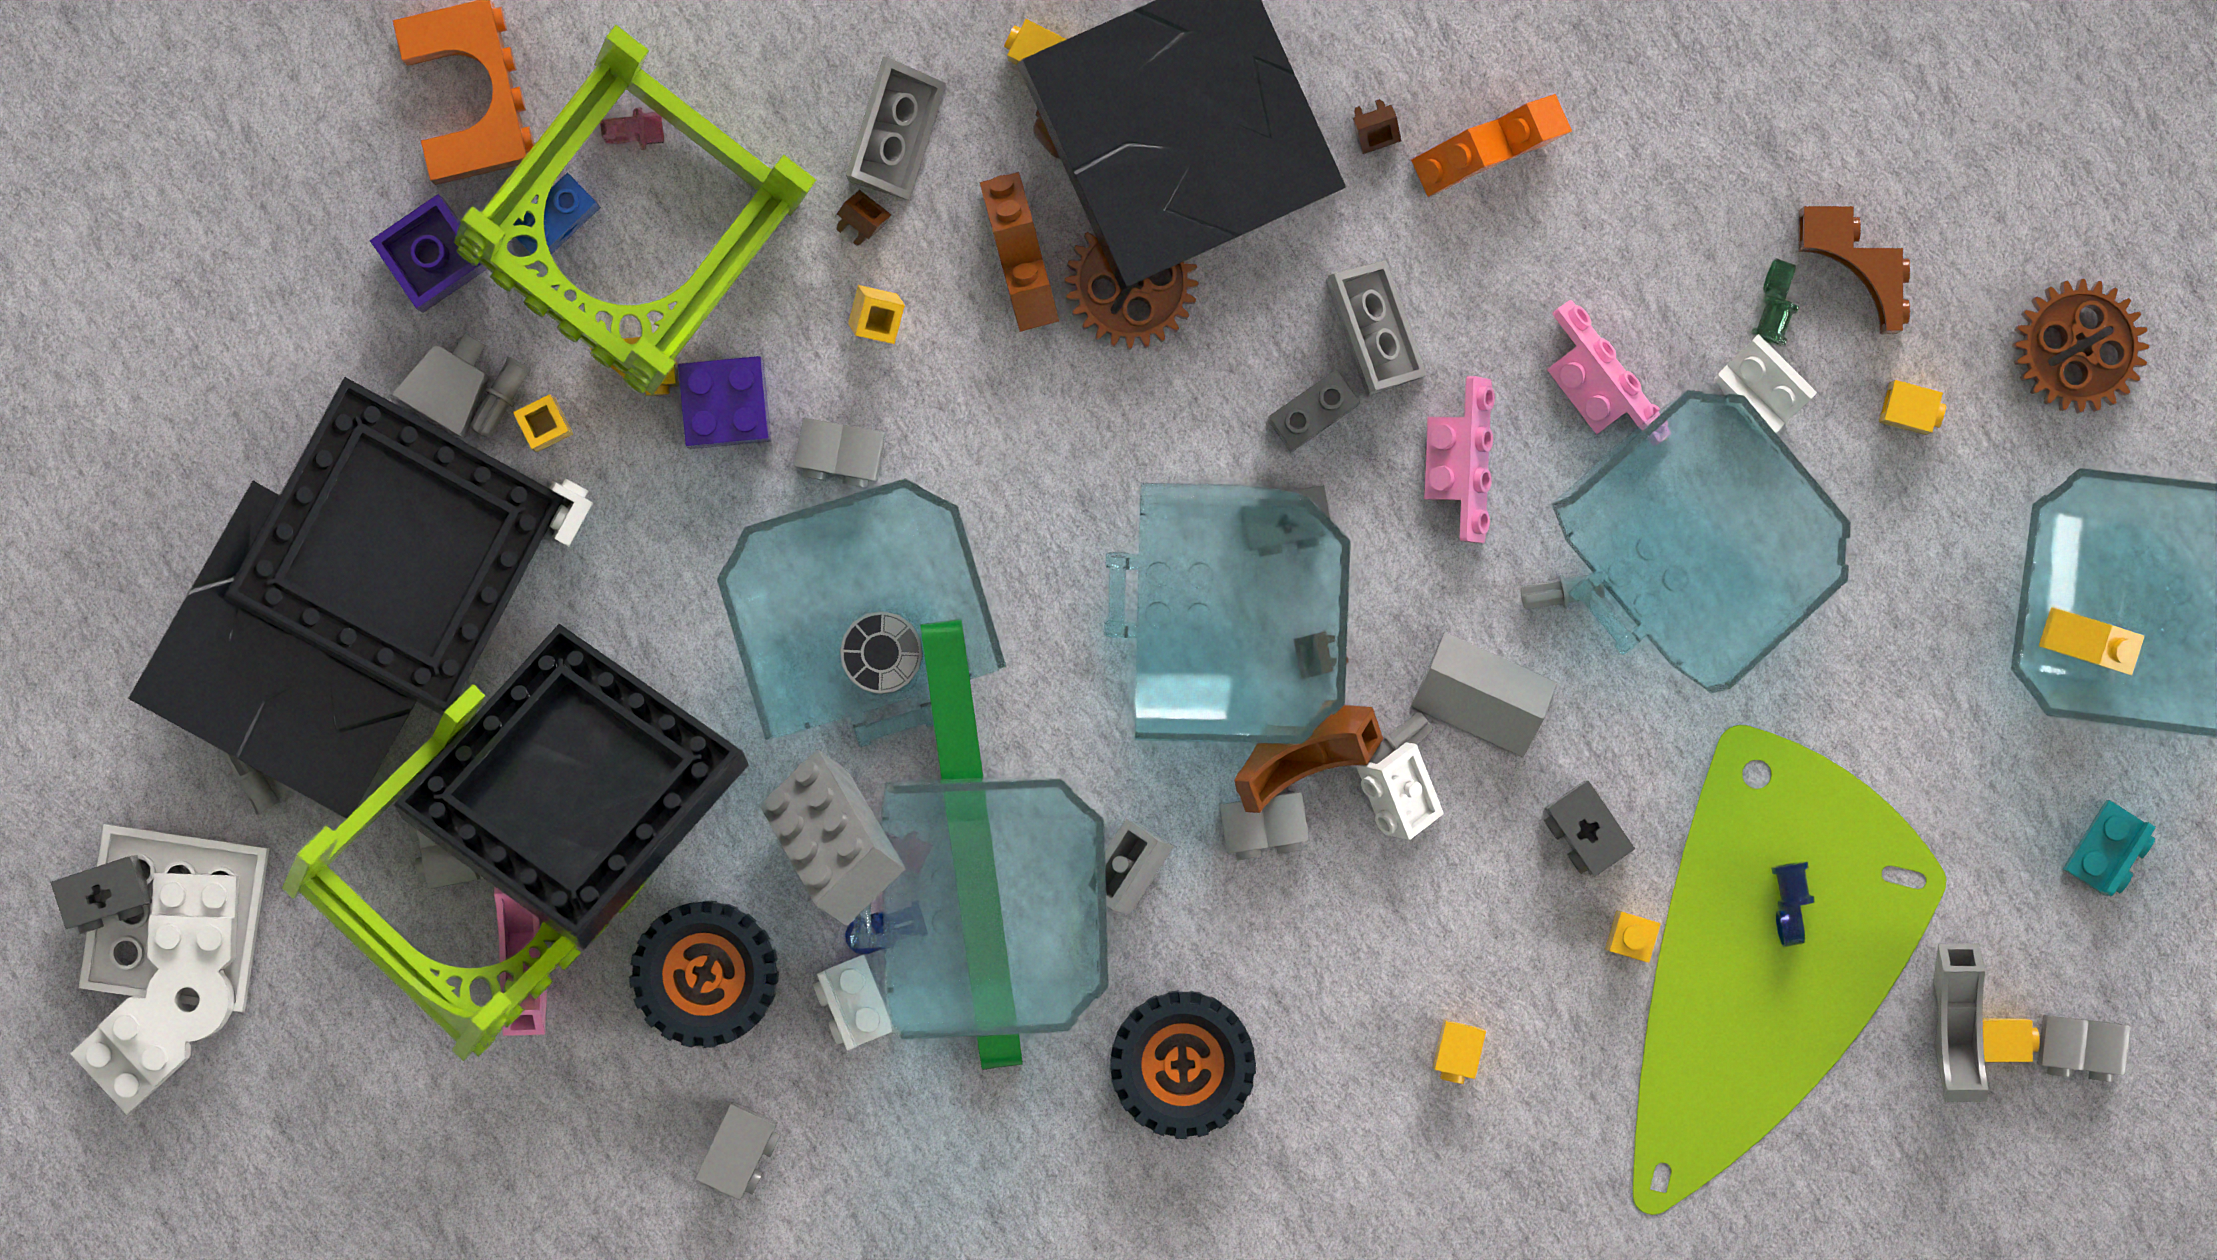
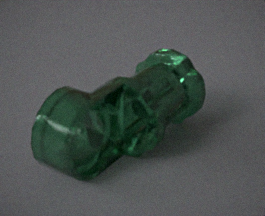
M1778 258L1773 260L1763 286V292L1765 293L1763 303L1765 308L1758 327L1752 329V336L1756 337L1759 334L1768 343L1786 346L1788 339L1785 337L1788 325L1792 314H1797L1799 310L1798 305L1785 300L1796 265Z

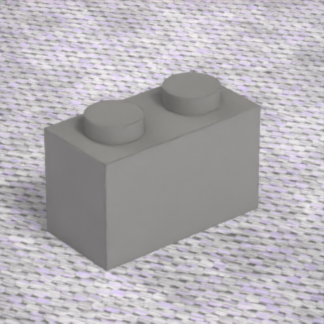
M1126 818L1083 884L1082 889L1112 910L1130 915L1174 846L1145 825Z
M733 1101L724 1116L695 1180L739 1201L743 1198L745 1192L753 1195L763 1172L756 1168L763 1154L771 1157L781 1136L774 1132L778 1122Z

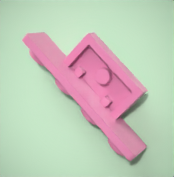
M1569 300L1552 313L1576 347L1551 365L1547 371L1596 435L1626 412L1652 444L1669 432L1670 428L1666 424V417L1657 405L1651 404L1645 397L1636 376L1623 368L1616 359V352L1613 346L1606 339L1600 338L1593 329L1587 312L1582 307L1575 305L1572 300Z
M1477 376L1466 377L1464 417H1428L1424 499L1461 501L1460 541L1485 543L1486 533L1490 526V517L1487 511V492L1490 490L1492 479L1488 465L1489 451L1493 445L1490 417L1495 403V394L1491 379Z

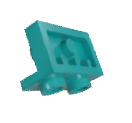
M2106 800L2063 867V870L2104 896L2112 897L2115 892L2120 894L2125 890L2133 877V872L2129 870L2137 857L2143 859L2153 846L2155 838L2151 835L2156 826L2142 821L2111 800Z

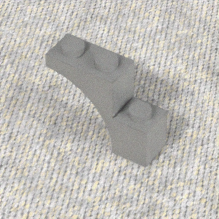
M1980 943L1938 944L1933 981L1939 1011L1934 1047L1945 1102H1987L1989 1089L1983 1047L1985 967Z

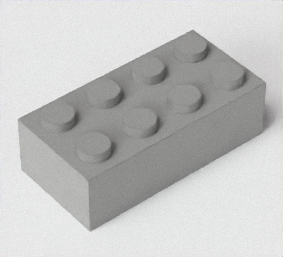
M818 749L806 761L802 762L759 805L814 904L846 926L906 870L849 771Z

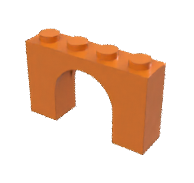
M476 0L392 20L401 59L407 66L448 56H465L484 65L492 81L493 94L491 104L487 113L478 123L466 130L421 140L430 181L435 185L518 166L535 143L530 126L523 128L520 112L526 111L521 87L514 88L510 72L517 71L512 48L511 46L504 48L501 32L507 31L502 7L495 8L491 0Z

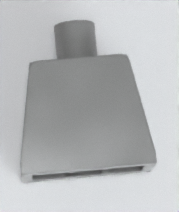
M464 333L452 354L435 344L395 389L392 395L465 438L489 380L488 375L473 367L486 345Z

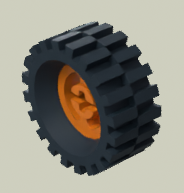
M717 901L687 903L675 907L656 918L650 924L651 926L648 930L642 933L637 942L639 945L636 952L632 954L630 965L633 966L632 976H629L630 988H634L636 996L633 1000L637 1009L641 1008L646 1018L644 1020L651 1028L656 1027L662 1032L661 1036L669 1041L673 1039L681 1042L682 1046L691 1048L693 1046L711 1048L724 1043L728 1044L749 1032L766 1015L765 1013L776 995L774 992L779 980V971H777L776 967L777 954L775 949L773 950L769 942L771 938L765 929L762 930L757 925V920L750 914L739 911L738 907L733 905L717 903ZM699 943L713 944L723 949L731 958L734 965V977L729 978L726 976L723 962L717 959L711 968V973L716 975L715 980L706 981L700 990L701 993H708L721 988L725 994L722 1000L710 1004L699 1003L688 998L680 989L677 982V970H684L687 984L694 988L700 979V974L695 972L696 966H705L711 956L703 954L694 959L688 958L686 952L692 945Z
M1177 990L1169 991L1160 996L1155 995L1129 1013L1127 1019L1119 1027L1112 1045L1110 1070L1113 1087L1121 1105L1126 1112L1128 1111L1134 1117L1138 1124L1142 1127H1148L1153 1130V1133L1161 1136L1170 1135L1175 1136V1139H1187L1188 1136L1198 1135L1199 1138L1209 1135L1210 1131L1216 1128L1221 1129L1229 1123L1228 1121L1235 1114H1239L1254 1086L1253 1079L1254 1074H1256V1061L1252 1040L1239 1017L1231 1009L1214 997L1203 995L1200 992H1179ZM1175 1034L1194 1035L1204 1041L1209 1048L1208 1055L1200 1056L1195 1048L1186 1045L1188 1060L1195 1061L1194 1066L1187 1068V1081L1191 1082L1196 1079L1202 1069H1208L1211 1072L1206 1083L1190 1093L1169 1091L1156 1079V1074L1159 1071H1164L1171 1080L1180 1083L1178 1068L1171 1067V1061L1178 1060V1046L1171 1047L1163 1058H1157L1154 1054L1163 1040Z

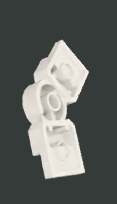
M154 873L152 915H149L147 957L159 970L151 978L145 997L133 996L127 998L98 1025V1028L70 1053L126 1115L130 1114L191 1057L190 1041L200 1040L215 1034L226 1024L231 1016L234 1006V990L232 983L222 970L236 959L239 876ZM187 987L194 989L199 995V1004L193 1011L187 1010L181 1003V994Z

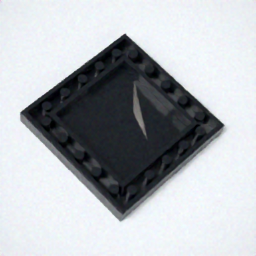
M1155 0L1030 55L1017 63L1120 290L1346 188L1261 0Z
M344 377L223 598L443 716L444 712L460 696L559 509L564 496Z
M253 480L128 699L347 819L359 805L416 701L223 598L279 496L277 493Z
M558 624L394 803V806L404 821L584 951L749 764L741 749L567 628Z

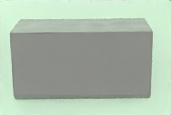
M888 57L882 58L846 172L849 182L902 199H910L946 85L945 82Z
M1383 260L1329 275L1326 284L1366 396L1369 397L1427 376L1387 261Z
M1444 631L1410 707L1524 757L1545 718L1557 682Z

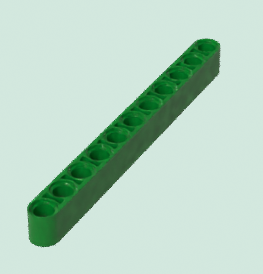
M962 619L920 624L982 1070L1023 1065Z

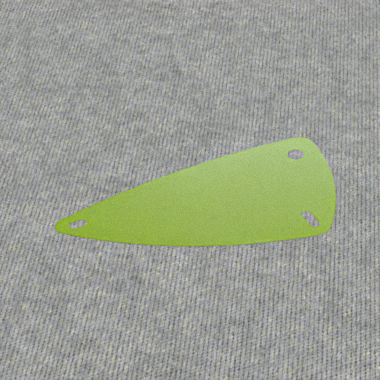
M1736 725L1727 729L1721 735L1716 746L1682 854L1660 948L1640 1076L1632 1193L1634 1203L1639 1210L1650 1215L1665 1212L1729 1167L1782 1121L1820 1082L1863 1030L1893 987L1927 929L1946 889V874L1928 846L1910 824L1872 788L1825 756L1799 743L1748 725ZM1752 760L1764 761L1770 767L1771 779L1762 788H1752L1743 779V769ZM1886 866H1894L1919 872L1925 876L1926 884L1924 887L1916 889L1887 882L1882 877V870ZM1660 1163H1666L1671 1168L1666 1193L1650 1189L1655 1167Z

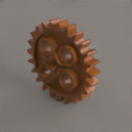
M1086 232L1084 238L1089 246L1085 248L1075 245L1074 251L1081 260L1068 261L1067 267L1077 273L1076 275L1066 277L1064 282L1065 284L1076 286V290L1067 294L1066 299L1068 301H1079L1080 305L1072 311V315L1079 316L1085 314L1087 316L1082 329L1086 330L1093 325L1098 327L1095 336L1097 341L1106 333L1110 334L1111 347H1115L1119 338H1125L1128 350L1132 349L1134 340L1140 338L1144 348H1148L1150 335L1153 334L1162 343L1165 341V333L1163 331L1165 327L1176 333L1179 327L1174 318L1179 317L1187 320L1189 317V313L1182 305L1195 304L1196 298L1186 292L1187 289H1193L1199 285V281L1187 278V274L1195 271L1197 265L1184 264L1182 262L1169 268L1171 281L1164 286L1154 285L1149 278L1138 282L1142 288L1134 287L1131 289L1118 313L1113 314L1110 309L1122 290H1120L1097 237ZM1098 279H1107L1113 284L1115 293L1111 298L1099 299L1092 292V284ZM1134 300L1143 301L1148 305L1150 315L1143 321L1133 320L1127 313V305Z
M2085 279L2078 280L2075 290L2072 289L2068 280L2064 281L2060 285V295L2052 286L2045 289L2048 301L2046 302L2038 296L2033 298L2031 301L2037 311H2022L2021 315L2029 323L2028 325H2018L2014 329L2017 333L2024 336V340L2012 344V348L2023 350L2024 356L2015 360L2014 364L2027 365L2028 368L2020 377L2021 381L2033 378L2036 383L2033 385L2030 393L2034 394L2045 390L2046 395L2043 403L2046 405L2054 401L2055 398H2059V411H2065L2070 403L2074 402L2076 413H2082L2086 407V402H2088L2093 412L2101 410V398L2109 406L2116 404L2114 391L2123 396L2128 395L2130 390L2125 381L2138 382L2141 379L2133 371V368L2147 365V362L2137 355L2138 352L2148 349L2149 344L2138 342L2137 336L2144 334L2148 330L2146 327H2135L2133 323L2142 315L2141 312L2128 314L2126 309L2131 299L2128 298L2119 303L2115 301L2118 292L2117 288L2102 294L2103 285L2101 281L2096 282L2091 290H2088ZM2084 307L2092 309L2097 315V325L2094 329H2088L2080 322V312ZM2108 326L2113 329L2110 335L2089 345L2084 349V352L2071 355L2054 366L2049 364L2050 358L2076 345L2077 340H2084ZM2048 327L2058 330L2061 334L2062 343L2058 349H2052L2044 342V332ZM2104 343L2114 346L2117 350L2118 357L2114 365L2104 363L2100 357V348ZM2068 363L2077 365L2081 370L2082 379L2078 385L2068 383L2064 377V368Z

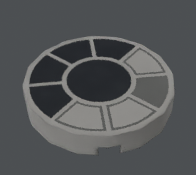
M880 611L865 614L851 624L843 635L840 656L842 667L853 683L865 691L882 694L895 692L911 682L920 669L923 650L921 638L911 623L900 615Z

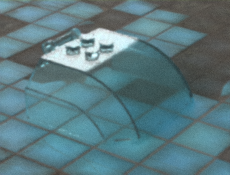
M1693 390L1683 392L1624 438L1551 504L1566 542L1592 571L1569 591L1571 596L1577 602L1581 600L1616 641L1614 646L1621 655L1628 653L1647 636L1671 666L1711 694L1731 689L1848 581L1849 565H1845L1846 539L1850 538L1851 522L1744 395L1705 394L1703 391ZM1600 583L1604 585L1637 624L1631 631L1626 629L1594 591Z
M2079 468L2047 496L2044 495L2032 504L2011 670L2019 681L2024 684L2047 716L2109 726L2217 739V483ZM2050 608H2058L2144 635L2133 674L2128 675L2039 647Z
M906 478L744 527L737 540V545L717 578L765 740L790 735L847 717L851 718L860 748L871 745V740L923 724H926L927 727L934 726L920 624L962 619L970 680L1007 668L958 506L923 489ZM885 611L900 615L913 625L921 638L923 657L919 671L909 684L895 692L878 694L863 690L849 679L842 667L840 648L843 635L854 621L868 613ZM918 697L921 707L919 709L870 724L865 722L864 712Z
M1140 483L1139 554L1109 552L1106 553L1105 567L1109 568L1108 621L1104 622V635L1111 638H1137L1135 740L1302 744L1328 716L1334 715L1345 705L1350 539L1309 497L1301 494L1245 485ZM1126 570H1138L1137 622L1125 621Z
M1002 777L885 782L880 826L906 870L882 892L883 933H872L870 903L855 917V934H851V947H884L885 990L892 1033L899 1039L1068 1032L1094 999H1098L1108 989L1104 819L1072 791L1073 789L1062 779Z

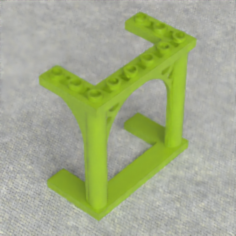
M615 25L605 37L594 64L596 66L483 211L480 213L473 206L469 209L461 220L454 243L459 246L456 250L457 253L467 262L474 266L481 263L492 272L490 278L497 285L508 292L513 288L526 299L523 303L532 312L540 317H544L547 314L558 322L559 325L556 328L566 338L575 343L580 339L592 348L590 355L596 361L607 368L614 365L625 374L623 380L639 393L643 394L646 390L653 395L676 363L674 359L787 214L791 216L817 180L784 154L773 169L762 163L642 70L641 67L649 50L619 26ZM625 90H628L757 190L756 194L694 274L680 288L659 300L639 305H619L604 302L574 286L555 264L547 246L544 233V210L553 183ZM538 196L537 204L531 203ZM526 212H529L535 221L532 227L526 225L513 226L517 219L523 223ZM527 236L536 241L537 250L530 256L516 257L509 253L507 244L515 237ZM535 262H540L547 268V274L543 277H538L539 271L527 269L526 267ZM559 286L557 291L554 290L552 287ZM572 291L575 293L576 299L570 302L564 297V293ZM676 302V305L670 310L668 305ZM582 304L584 306V312L579 309V307ZM599 312H605L612 318L610 332L607 330L603 320H600L599 323L596 321V314ZM650 312H658L663 315L660 320L654 323L658 326L654 333L652 332L651 322L647 317ZM624 316H633L640 323L641 337L635 344H628L621 337L619 326Z
M474 684L444 712L432 737L335 831L326 826L296 855L282 886V889L293 900L299 894H302L456 1041L452 1051L463 1062L472 1052L479 1057L496 1040L495 1037L502 1031V1027L508 1028L524 1012L520 1004L529 995L537 999L550 986L553 981L548 976L558 966L566 970L581 954L576 948L577 946L545 922H542L535 937L528 945L507 960L481 968L448 966L418 952L328 866L413 784L475 716L485 695ZM644 884L621 908V910L618 912L619 914H621L635 900L637 894L645 886ZM608 923V924L605 926V928L597 935V937L609 926V923ZM545 942H552L554 944L548 948ZM529 949H538L540 956L538 958L531 957ZM523 963L530 967L525 973ZM432 972L439 973L438 977H436ZM503 972H508L513 980L508 979L503 987V994L497 977ZM455 977L461 981L459 997L452 992L456 987L446 983L448 979ZM478 978L484 979L491 990V999L483 1007L473 1003L469 992L472 981Z

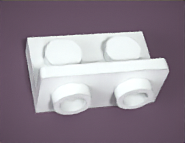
M1759 334L1714 378L1723 394L1735 401L1749 415L1752 423L1759 429L1764 430L1770 437L1774 436L1817 393Z
M565 478L562 485L553 481L550 489L571 501L568 507L560 505L550 527L555 529L552 534L554 539L570 546L593 502L585 498L588 490Z
M1404 743L1378 764L1369 762L1367 765H1357V770L1361 777V787L1369 797L1375 812V822L1385 835L1410 840L1444 814L1417 744Z
M865 954L817 973L819 981L813 983L821 1006L829 1004L835 1020L828 1022L837 1045L844 1043L848 1051L895 1031Z

